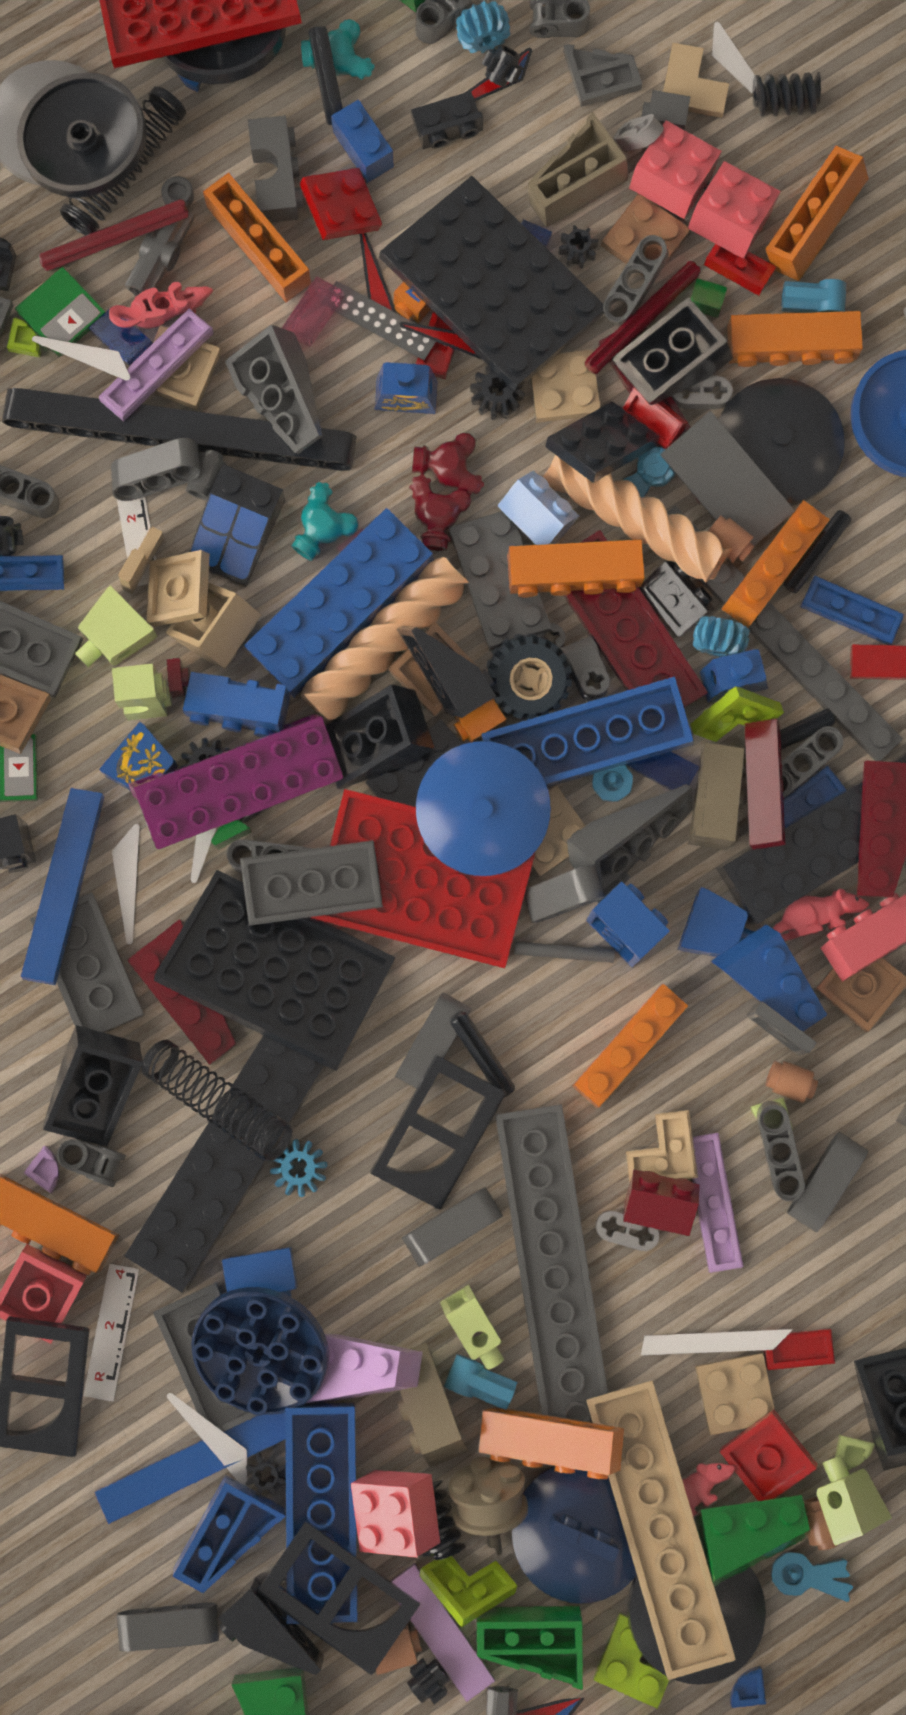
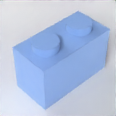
M534 470L519 478L498 504V507L536 545L558 543L579 517L572 509L570 503L561 498L549 486L547 480L538 475Z

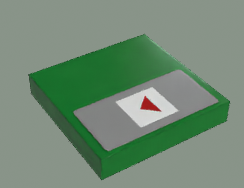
M63 267L14 308L16 313L39 337L71 343L78 342L107 316L106 312ZM52 350L58 357L63 355L60 352Z
M35 734L31 735L21 754L0 746V802L38 801L37 736Z

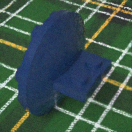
M245 1287L220 1295L204 1309L192 1335V1356L195 1367L204 1383L220 1401L243 1411L251 1412L254 1415L285 1413L286 1407H300L316 1394L328 1369V1343L317 1319L300 1302L272 1289Z
M552 1466L536 1476L523 1491L528 1502V1514L520 1525L512 1529V1542L516 1558L529 1580L537 1588L553 1598L577 1604L593 1603L607 1599L623 1590L637 1575L609 1477L608 1479L590 1478L587 1476L588 1471L575 1470V1473L571 1474L555 1471V1466Z

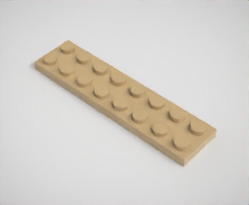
M653 1381L587 1399L593 1423L624 1428L621 1470L608 1475L667 1679L671 1680L735 1661V1655Z

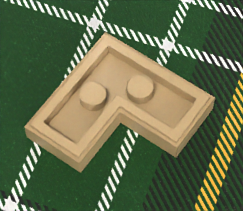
M672 43L663 92L690 96L688 112L722 118L729 83L698 78L704 48Z
M153 526L152 528L150 527L138 550L132 549L118 574L123 590L130 594L134 593L150 561H152L164 539L162 531Z
M690 1110L655 1114L659 1148L626 1151L629 1181L631 1180L633 1169L652 1171L658 1175L675 1179L698 1178Z

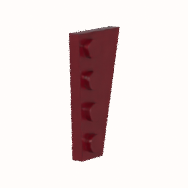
M867 760L864 761L857 896L891 898L894 897L906 857V763Z
M179 919L127 961L207 1063L212 1065L237 1045L224 1015L154 981L155 973L184 926L181 919Z

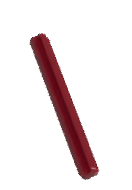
M179 199L41 252L39 254L40 264L45 271H51L189 217L188 206L183 199Z
M688 261L586 359L585 367L592 374H598L616 354L623 350L699 277L701 268L694 261Z

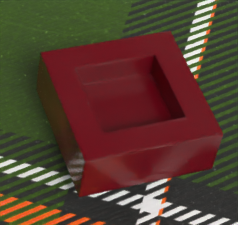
M180 658L166 659L169 693L172 698L186 697L185 687H188L190 679L189 667H183Z

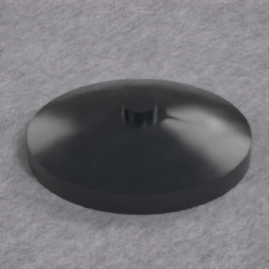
M286 28L165 56L164 59L173 71L194 82L204 84L235 82L257 73L275 58L283 45Z
M76 73L49 83L30 100L19 121L17 146L20 158L27 171L43 188L66 197H89L115 187L134 170L145 148L147 126L137 99L121 82L98 73Z
M773 378L755 382L732 397L719 418L721 424L791 506L801 504L803 500L808 501L821 493L832 481L842 462L845 437L840 417L833 405L823 394L803 382L786 378Z
M751 1567L714 1587L736 1660L677 1677L673 1680L697 1685L718 1682L736 1673L753 1656L763 1635L766 1607L760 1582ZM636 1575L632 1582L627 1602L629 1628L641 1655L656 1670L666 1676L638 1576Z

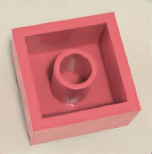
M666 120L663 124L664 129L661 135L648 146L637 163L629 189L685 219L712 177L722 151Z
M724 161L698 201L687 229L744 259L770 217L781 191Z
M26 1244L0 1291V1318L6 1321L8 1316L62 1324L87 1275ZM42 1339V1340H44V1341H46V1342H48V1343H50V1344H51L52 1341H53V1340H49V1339Z
M374 1470L351 1483L360 1552L418 1557L440 1543L432 1474Z

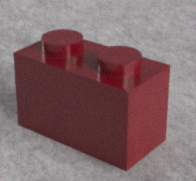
M633 1169L624 1204L623 1222L690 1236L699 1205L700 1184L692 1183L687 1179L661 1176L652 1171Z

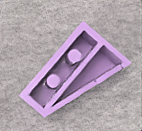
M325 1334L329 1348L328 1369L320 1388L306 1403H329L342 1399L417 1387L422 1351L339 1334Z

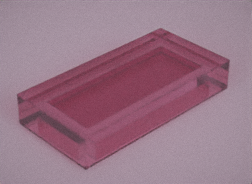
M316 276L282 328L294 332L299 342L311 347L344 298L343 290Z

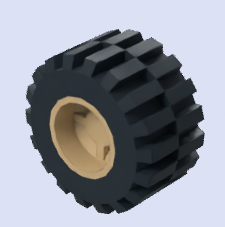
M528 633V635L516 634L513 639L509 640L506 638L501 642L503 645L499 648L495 647L492 651L493 657L491 660L488 659L486 665L488 673L495 684L492 687L496 695L494 697L495 702L505 712L519 719L527 717L529 720L536 718V716L549 714V711L552 709L557 711L561 707L559 702L562 698L564 700L567 699L569 693L566 691L568 686L571 687L572 679L569 678V673H572L571 666L567 663L565 654L547 638Z

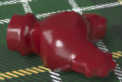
M460 433L456 436L455 440L442 443L434 451H430L426 445H423V447L414 446L412 473L425 475L427 471H431L442 486L466 490L469 495L472 493L479 494L484 487L482 476H475L467 470V459L476 448V439L472 434Z
M420 474L418 477H413V484L409 486V489L413 491L412 498L415 500L414 513L416 519L427 528V531L422 533L420 538L429 550L447 551L448 542L451 539L445 531L457 522L461 512H466L470 507L471 496L466 490L460 489L448 495L433 493L430 487L431 479L426 478L424 474Z

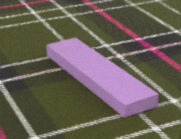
M188 309L127 368L130 379L126 381L118 377L99 395L100 402L124 422L214 334L213 328L191 309Z
M712 1133L695 1136L693 1139L698 1178H692V1183L700 1184L697 1211L709 1273L743 1267V1261L719 1134Z
M414 1563L393 1578L391 1582L420 1602V1606L410 1620L466 1702H468L495 1682V1678L482 1659L477 1657V1652L449 1611L420 1578V1569Z

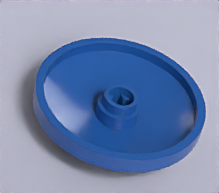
M906 350L889 354L871 366L859 382L851 404L852 429L860 448L877 466L901 477H906Z
M478 741L466 743L443 754L426 772L416 799L418 827L430 851L450 868L474 876L502 874L524 863L542 843L550 821L551 806L549 792L537 767L519 751L496 742Z

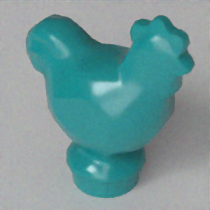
M352 19L344 20L340 23L338 29L328 32L336 76L350 75L363 80L365 77L372 75L375 66L371 63L370 58L363 59L355 54L354 46L360 37L361 31L360 25ZM310 39L302 40L303 67H312L314 69L315 64Z
M318 482L315 487H310L311 494L301 514L305 533L303 535H296L294 537L295 541L291 545L299 555L309 561H313L316 555L319 556L321 552L320 544L332 543L341 536L349 537L354 535L359 528L358 519L353 514L337 513L328 505L329 496L333 493L328 483Z

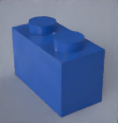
M359 99L331 116L334 135L356 168L360 169L366 183L394 167L392 148Z
M292 1247L222 1259L227 1292L238 1288L260 1287L291 1296V1290L298 1288Z

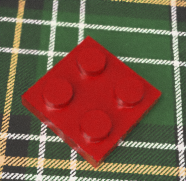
M359 168L305 176L299 183L323 241L378 231L382 226V221Z
M774 1409L722 1446L719 1451L729 1465L735 1466V1473L758 1501L775 1499L816 1470L818 1465Z

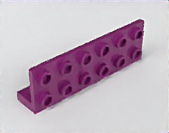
M317 714L308 715L284 724V730L165 775L157 772L128 783L132 795L138 800L155 848H165L341 780L343 775L322 716Z

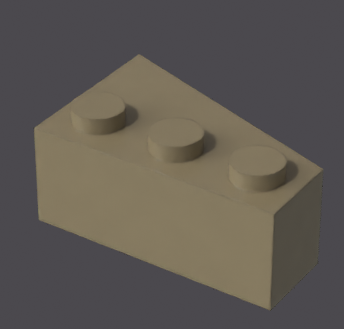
M593 112L586 119L587 123L577 134L573 133L569 137L567 145L558 155H553L528 183L530 205L546 228L628 180L626 156Z
M707 742L702 746L688 845L728 850L733 843L737 842L740 826L737 823L738 810L742 809L744 791L740 790L741 779L746 778L747 775L746 758H744L745 748Z
M425 1342L410 1348L422 1351L418 1386L399 1390L403 1400L398 1401L397 1404L404 1422L407 1420L411 1421L414 1432L408 1435L415 1454L422 1452L429 1466L433 1467L468 1453V1449L461 1436L455 1414L450 1406L432 1353Z

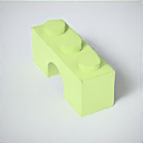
M153 664L112 668L115 702L119 708L124 709V715L128 721L168 716L167 707L172 706V696L169 693L166 680H163L162 673H158Z

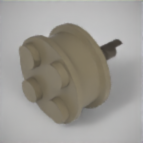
M478 1457L472 1460L469 1465L458 1470L449 1481V1494L455 1502L452 1508L454 1523L458 1528L467 1533L487 1536L488 1546L495 1548L497 1556L503 1552L500 1534L520 1525L528 1514V1502L523 1494L525 1488L523 1472L519 1467L509 1462H498L486 1457Z

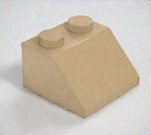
M208 582L207 617L172 623L166 634L208 662L225 669L236 657L238 649L246 637L253 632L257 621L262 615L237 593Z

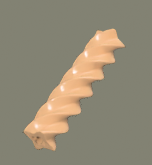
M555 455L552 464L543 476L552 489L561 493H567L579 506L588 510H594L607 524L621 527L628 537L633 540H642V544L649 545L659 557L676 562L683 572L694 578L703 579L705 583L709 579H715L723 562L732 550V548L723 549L719 538L711 532H695L694 526L688 517L682 514L668 515L664 504L655 497H640L637 487L628 480L613 481L611 473L592 483Z
M445 557L430 562L421 572L417 581L406 585L397 595L393 604L384 607L377 613L371 626L360 630L352 638L348 649L335 654L329 660L324 672L318 673L307 681L302 689L301 698L319 716H322L325 722L326 719L332 720L341 716L347 708L349 698L363 694L371 684L372 675L388 670L394 661L395 653L408 649L397 629L401 626L418 627L419 629L430 627L432 623L438 621L442 606L452 605L461 598L464 591V583H469L467 579Z

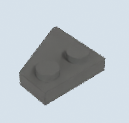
M564 45L563 53L581 107L642 89V81L633 55L623 53L610 54L606 50L594 48L593 52L574 49V45Z

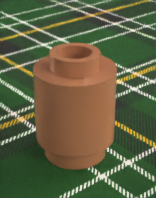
M720 515L708 530V532L715 534L719 538L723 549L732 548L727 558L733 563L737 558L743 562L755 547L750 543L754 536L731 518L727 520Z
M774 1061L768 1073L765 1086L772 1088L773 1093L804 1103L806 1098H813L818 1080L813 1079V1071L786 1061L782 1063Z
M818 1496L804 1500L810 1527L807 1533L809 1544L812 1546L817 1545L818 1550H828L837 1547L838 1545L833 1543Z

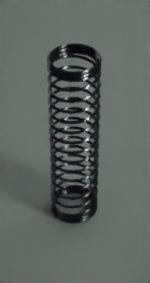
M154 86L148 94L149 100L142 102L143 108L141 109L145 111L156 125L145 119L146 123L163 136V138L147 126V130L150 132H147V136L156 145L146 139V143L153 148L160 149L159 142L152 135L159 140L166 141V135L158 127L167 133H172V127L165 120L173 125H179V121L186 115V109L172 93L162 87ZM162 99H164L165 101H167L173 108H171V107H170L167 103H165ZM146 102L151 103V105L154 107V109H155L162 117H160V116H159L158 114H156L155 112H153V111L147 109V108L145 107V103H146ZM151 114L159 120H161L169 128V130L163 127L161 124H159L151 116ZM145 144V147L149 150V152L144 150L143 153L150 157H154L155 155L153 150L147 144ZM142 154L143 160L140 159L139 162L148 165L147 158ZM137 164V168H134V171L142 173V168ZM131 172V176L128 175L127 178L136 181L135 175ZM125 179L123 180L125 184L119 183V185L126 189L130 188L129 183ZM117 185L115 188L119 192L113 188L109 189L120 197L124 196L123 191ZM105 191L112 200L105 194L100 193L110 203L118 204L117 199L110 192ZM97 195L89 196L101 209L108 213L112 212L110 206ZM69 197L70 204L64 203L59 210L63 219L83 235L96 232L100 228L99 224L86 212L74 206L71 199L79 200L91 214L99 220L105 221L106 218L102 212L80 197ZM94 198H96L98 201H100L104 206H102V205H101L99 202H97Z
M168 1039L161 1040L155 1043L146 1053L142 1063V1073L146 1078L160 1085L162 1089L168 1091L172 1096H176L177 1100L183 1101L184 1105L191 1107L196 1113L199 1112L200 1116L207 1118L208 1122L214 1123L215 1127L222 1129L232 1139L238 1140L239 1144L246 1146L257 1157L265 1162H269L278 1158L286 1150L292 1138L293 1129L291 1124L280 1119L278 1115L273 1116L272 1111L269 1109L265 1110L264 1105H257L256 1100L253 1098L249 1099L248 1094H241L239 1088H233V1084L225 1082V1078L218 1077L214 1071L210 1072L209 1067L202 1066L200 1061H195L194 1057L187 1055L186 1051L179 1050V1047ZM162 1048H164L156 1057L152 1066V1074L150 1075L149 1067L153 1058ZM171 1048L170 1056L165 1060L161 1069L154 1073L160 1056ZM179 1053H183L184 1057L178 1060ZM187 1058H190L192 1062L186 1065ZM182 1060H184L181 1069L177 1072V1074L174 1077L171 1078V1075L176 1066ZM195 1063L199 1064L200 1067L193 1071ZM192 1065L188 1075L178 1084L184 1071ZM202 1069H206L207 1073L201 1076ZM199 1071L196 1080L186 1089L190 1079ZM169 1073L167 1081L162 1082V1078ZM210 1074L215 1075V1078L208 1083ZM207 1076L203 1086L194 1094L198 1084ZM176 1079L175 1086L170 1088L169 1083ZM219 1079L222 1080L223 1083L216 1088L217 1081ZM215 1082L208 1095L202 1099L207 1088ZM184 1084L182 1092L177 1093V1088ZM229 1085L231 1089L224 1093L225 1086ZM220 1088H222V1090H221L219 1096H218V1097L216 1098V1100L210 1105V1102H211L212 1098L214 1097V1095L217 1093V1091H218ZM192 1089L190 1097L185 1098V1093ZM236 1090L238 1095L231 1100L233 1091ZM230 1093L227 1101L218 1110V1107L221 1104L222 1100L227 1096V1094ZM200 1094L198 1103L193 1104L192 1099ZM241 1096L246 1097V1101L239 1105ZM208 1099L206 1108L200 1109V1104ZM238 1099L233 1109L226 1115L229 1107ZM249 1102H253L254 1106L246 1112ZM217 1103L214 1113L208 1115V1109ZM243 1105H245L242 1113L236 1120H234L238 1111L243 1107ZM257 1107L262 1108V1112L253 1119ZM225 1108L222 1119L216 1120V1115ZM253 1110V1112H252L250 1118L248 1119V1121L242 1126V1124H243L244 1120L246 1119V1117H247V1116L249 1115V1113ZM234 1112L230 1124L224 1126V1120ZM265 1113H269L270 1117L260 1126ZM261 1116L257 1125L251 1130L255 1121ZM241 1119L238 1130L232 1132V1126ZM250 1123L246 1135L240 1137V1131ZM268 1123L267 1127L263 1130V1132L261 1133V1135L258 1137V1135L260 1134L262 1128ZM285 1126V1131L279 1144L272 1151L263 1154L264 1148L273 1141L280 1127ZM259 1127L254 1141L248 1143V1137Z

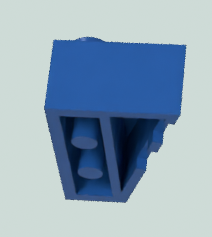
M191 672L183 712L187 717H190L189 721L195 724L208 726L210 721L221 723L222 728L233 732H241L242 728L255 730L254 735L263 738L284 730L283 725L286 721L291 698L286 685L277 684L276 689L259 686L258 681L248 680L246 684L232 681L231 678L225 676Z
M764 925L711 960L713 964L759 1002L763 1001L802 1032L827 1016L781 934L768 925Z
M225 1475L174 1565L172 1577L204 1593L247 1550L256 1545L261 1540V1537L276 1523L278 1524L286 1517L285 1508L261 1494L257 1496L256 1491Z

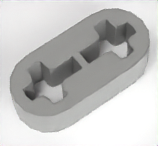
M653 114L634 118L619 128L614 135V140L624 151L644 148L652 144L661 135L664 127Z
M710 376L708 379L687 388L689 392L699 393H690L688 399H683L682 393L672 395V398L677 406L682 409H721L730 401L733 389L731 383L726 378ZM714 386H718L720 392L725 393L722 394L721 399H715L713 393L704 392H712Z
M606 1211L598 1216L595 1224L597 1234L608 1242L640 1251H648L653 1249L659 1241L658 1229L648 1227V1233L653 1235L652 1240H646L644 1245H639V1238L629 1235L630 1228L640 1231L643 1229V1226L623 1222V1213ZM611 1216L616 1217L615 1223L626 1227L624 1233L613 1231L611 1236H607L606 1229L602 1227L603 1220L609 1221Z

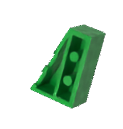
M802 1495L701 1509L695 1519L714 1587L726 1579L742 1573L764 1559L766 1560L802 1541L810 1530Z
M580 1606L493 1607L476 1618L477 1657L517 1670L522 1668L540 1674L542 1678L548 1680L552 1678L572 1684L573 1688L583 1690V1643Z
M295 1667L234 1676L231 1686L244 1715H309L304 1670Z

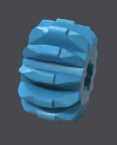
M485 1L479 5L472 4V8L463 10L461 12L462 15L456 19L459 42L462 43L463 49L469 50L470 53L477 51L484 53L486 50L493 49L497 45H503L505 39L511 35L508 14L504 7L498 5L496 1L488 4Z
M704 616L700 618L695 627L693 646L700 652L717 657L745 652L749 643L750 630L743 626L742 623H737L733 620Z
M294 1139L292 1143L294 1152H291L287 1147L283 1152L286 1155L285 1158L279 1156L273 1160L281 1163V1168L270 1169V1174L282 1173L283 1175L282 1178L275 1182L276 1187L282 1186L286 1181L289 1182L285 1191L286 1195H291L295 1185H298L299 1197H304L306 1193L304 1184H307L312 1192H316L318 1187L312 1179L326 1180L325 1175L316 1173L317 1168L328 1167V1163H316L315 1159L323 1154L321 1149L316 1150L312 1155L309 1154L313 1145L311 1141H307L303 1151H300V1142L298 1139ZM297 1158L298 1162H302V1159L307 1162V1166L304 1168L306 1175L300 1178V1174H296L295 1177L291 1173V1170L294 1168L292 1162Z

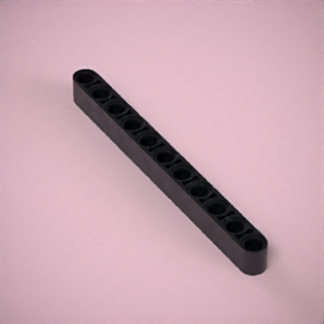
M22 388L7 389L2 416L3 424L19 429L148 446H157L179 438H190L198 443L199 452H205L206 449H210L223 456L337 471H349L352 469L357 438L356 435L350 432L321 428L323 436L297 454L272 428L273 425L265 420L141 404L123 422L101 403L98 398Z

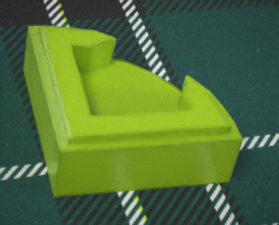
M13 317L7 349L13 353L40 357V344L32 341V338L37 335L21 319Z

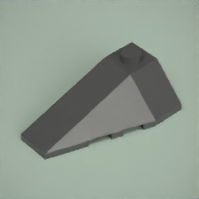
M270 325L225 360L237 390L249 398L255 405L256 411L268 419L273 425L272 428L294 453H301L323 436L307 361L294 332Z
M687 784L590 822L581 830L574 832L567 840L569 862L574 869L595 864L604 896L606 897L621 882L625 884L631 878L627 872L639 859L645 862L651 856L649 851L658 838H667L693 810L692 787Z

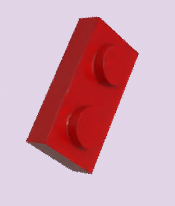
M717 244L714 245L704 262V266L760 296L776 269V266L749 251L743 259Z

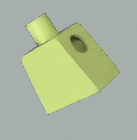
M110 585L80 623L78 629L88 641L75 652V655L88 668L101 655L115 666L153 641L157 635L154 629Z
M469 1285L440 1302L446 1318L472 1360L479 1357L487 1370L503 1362L504 1358L497 1348L502 1341ZM482 1331L480 1335L473 1336L476 1332Z
M841 1455L822 1462L830 1482L817 1489V1496L834 1545L862 1536L892 1519L873 1481L864 1468L849 1473Z

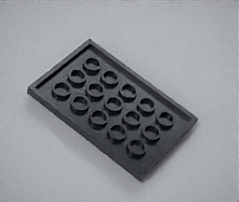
M470 176L380 251L379 258L514 391L520 388L605 314L603 311L604 304L473 176Z
M216 870L155 973L154 981L337 1071L396 957L311 917L249 925L243 882Z

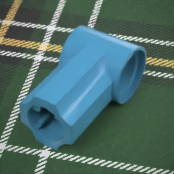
M825 279L819 283L785 281L781 298L782 311L799 313L845 312L847 283L839 279Z
M456 1354L444 1387L465 1397L472 1398L474 1396L496 1407L507 1410L515 1392L517 1381L487 1370L483 1364Z

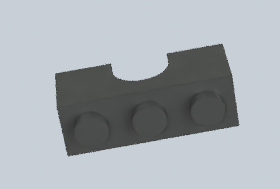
M286 115L248 119L253 163L266 162L278 168L272 177L255 180L258 208L270 223L299 220L297 208L303 207L301 187L295 188L294 177H300L298 158H291L290 147H296L294 127H287Z

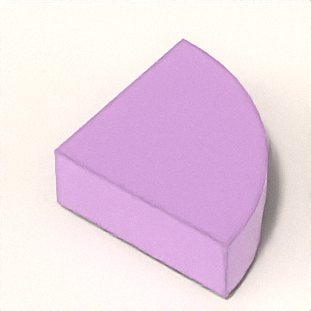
M44 1146L25 1170L24 1174L49 1193H53L57 1186L59 1165L54 1153L47 1146Z

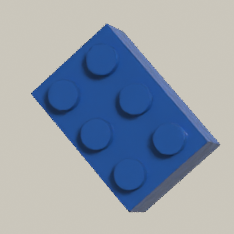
M621 882L592 909L586 921L632 968L670 932L666 927L669 922L657 909L654 908L650 911L642 902L644 899L643 894L633 884L630 883L626 886Z

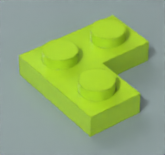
M735 686L710 708L703 711L690 725L694 735L717 742L738 724L744 725L746 723L776 719L784 714L780 702Z
M450 1556L441 1560H433L423 1566L419 1575L461 1627L514 1595L518 1586L496 1560L469 1577L456 1560Z
M619 1613L593 1680L658 1709L669 1680L667 1676L656 1670L652 1665L640 1660L642 1655L633 1640L628 1617L623 1613Z

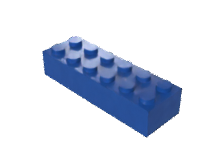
M386 508L244 646L280 684L287 686L289 694L295 698L302 691L307 681L321 673L335 654L345 650L352 638L360 630L372 623L381 609L392 604L406 585L418 579L424 568L434 561L433 553Z
M675 677L481 734L483 741L504 744L525 755L537 767L547 787L691 746L694 742Z
M355 1402L305 1403L300 1407H286V1548L307 1520L357 1557V1528L351 1483L356 1480ZM310 1539L287 1573V1591L319 1613L350 1567ZM357 1585L331 1623L357 1622ZM287 1615V1624H300Z

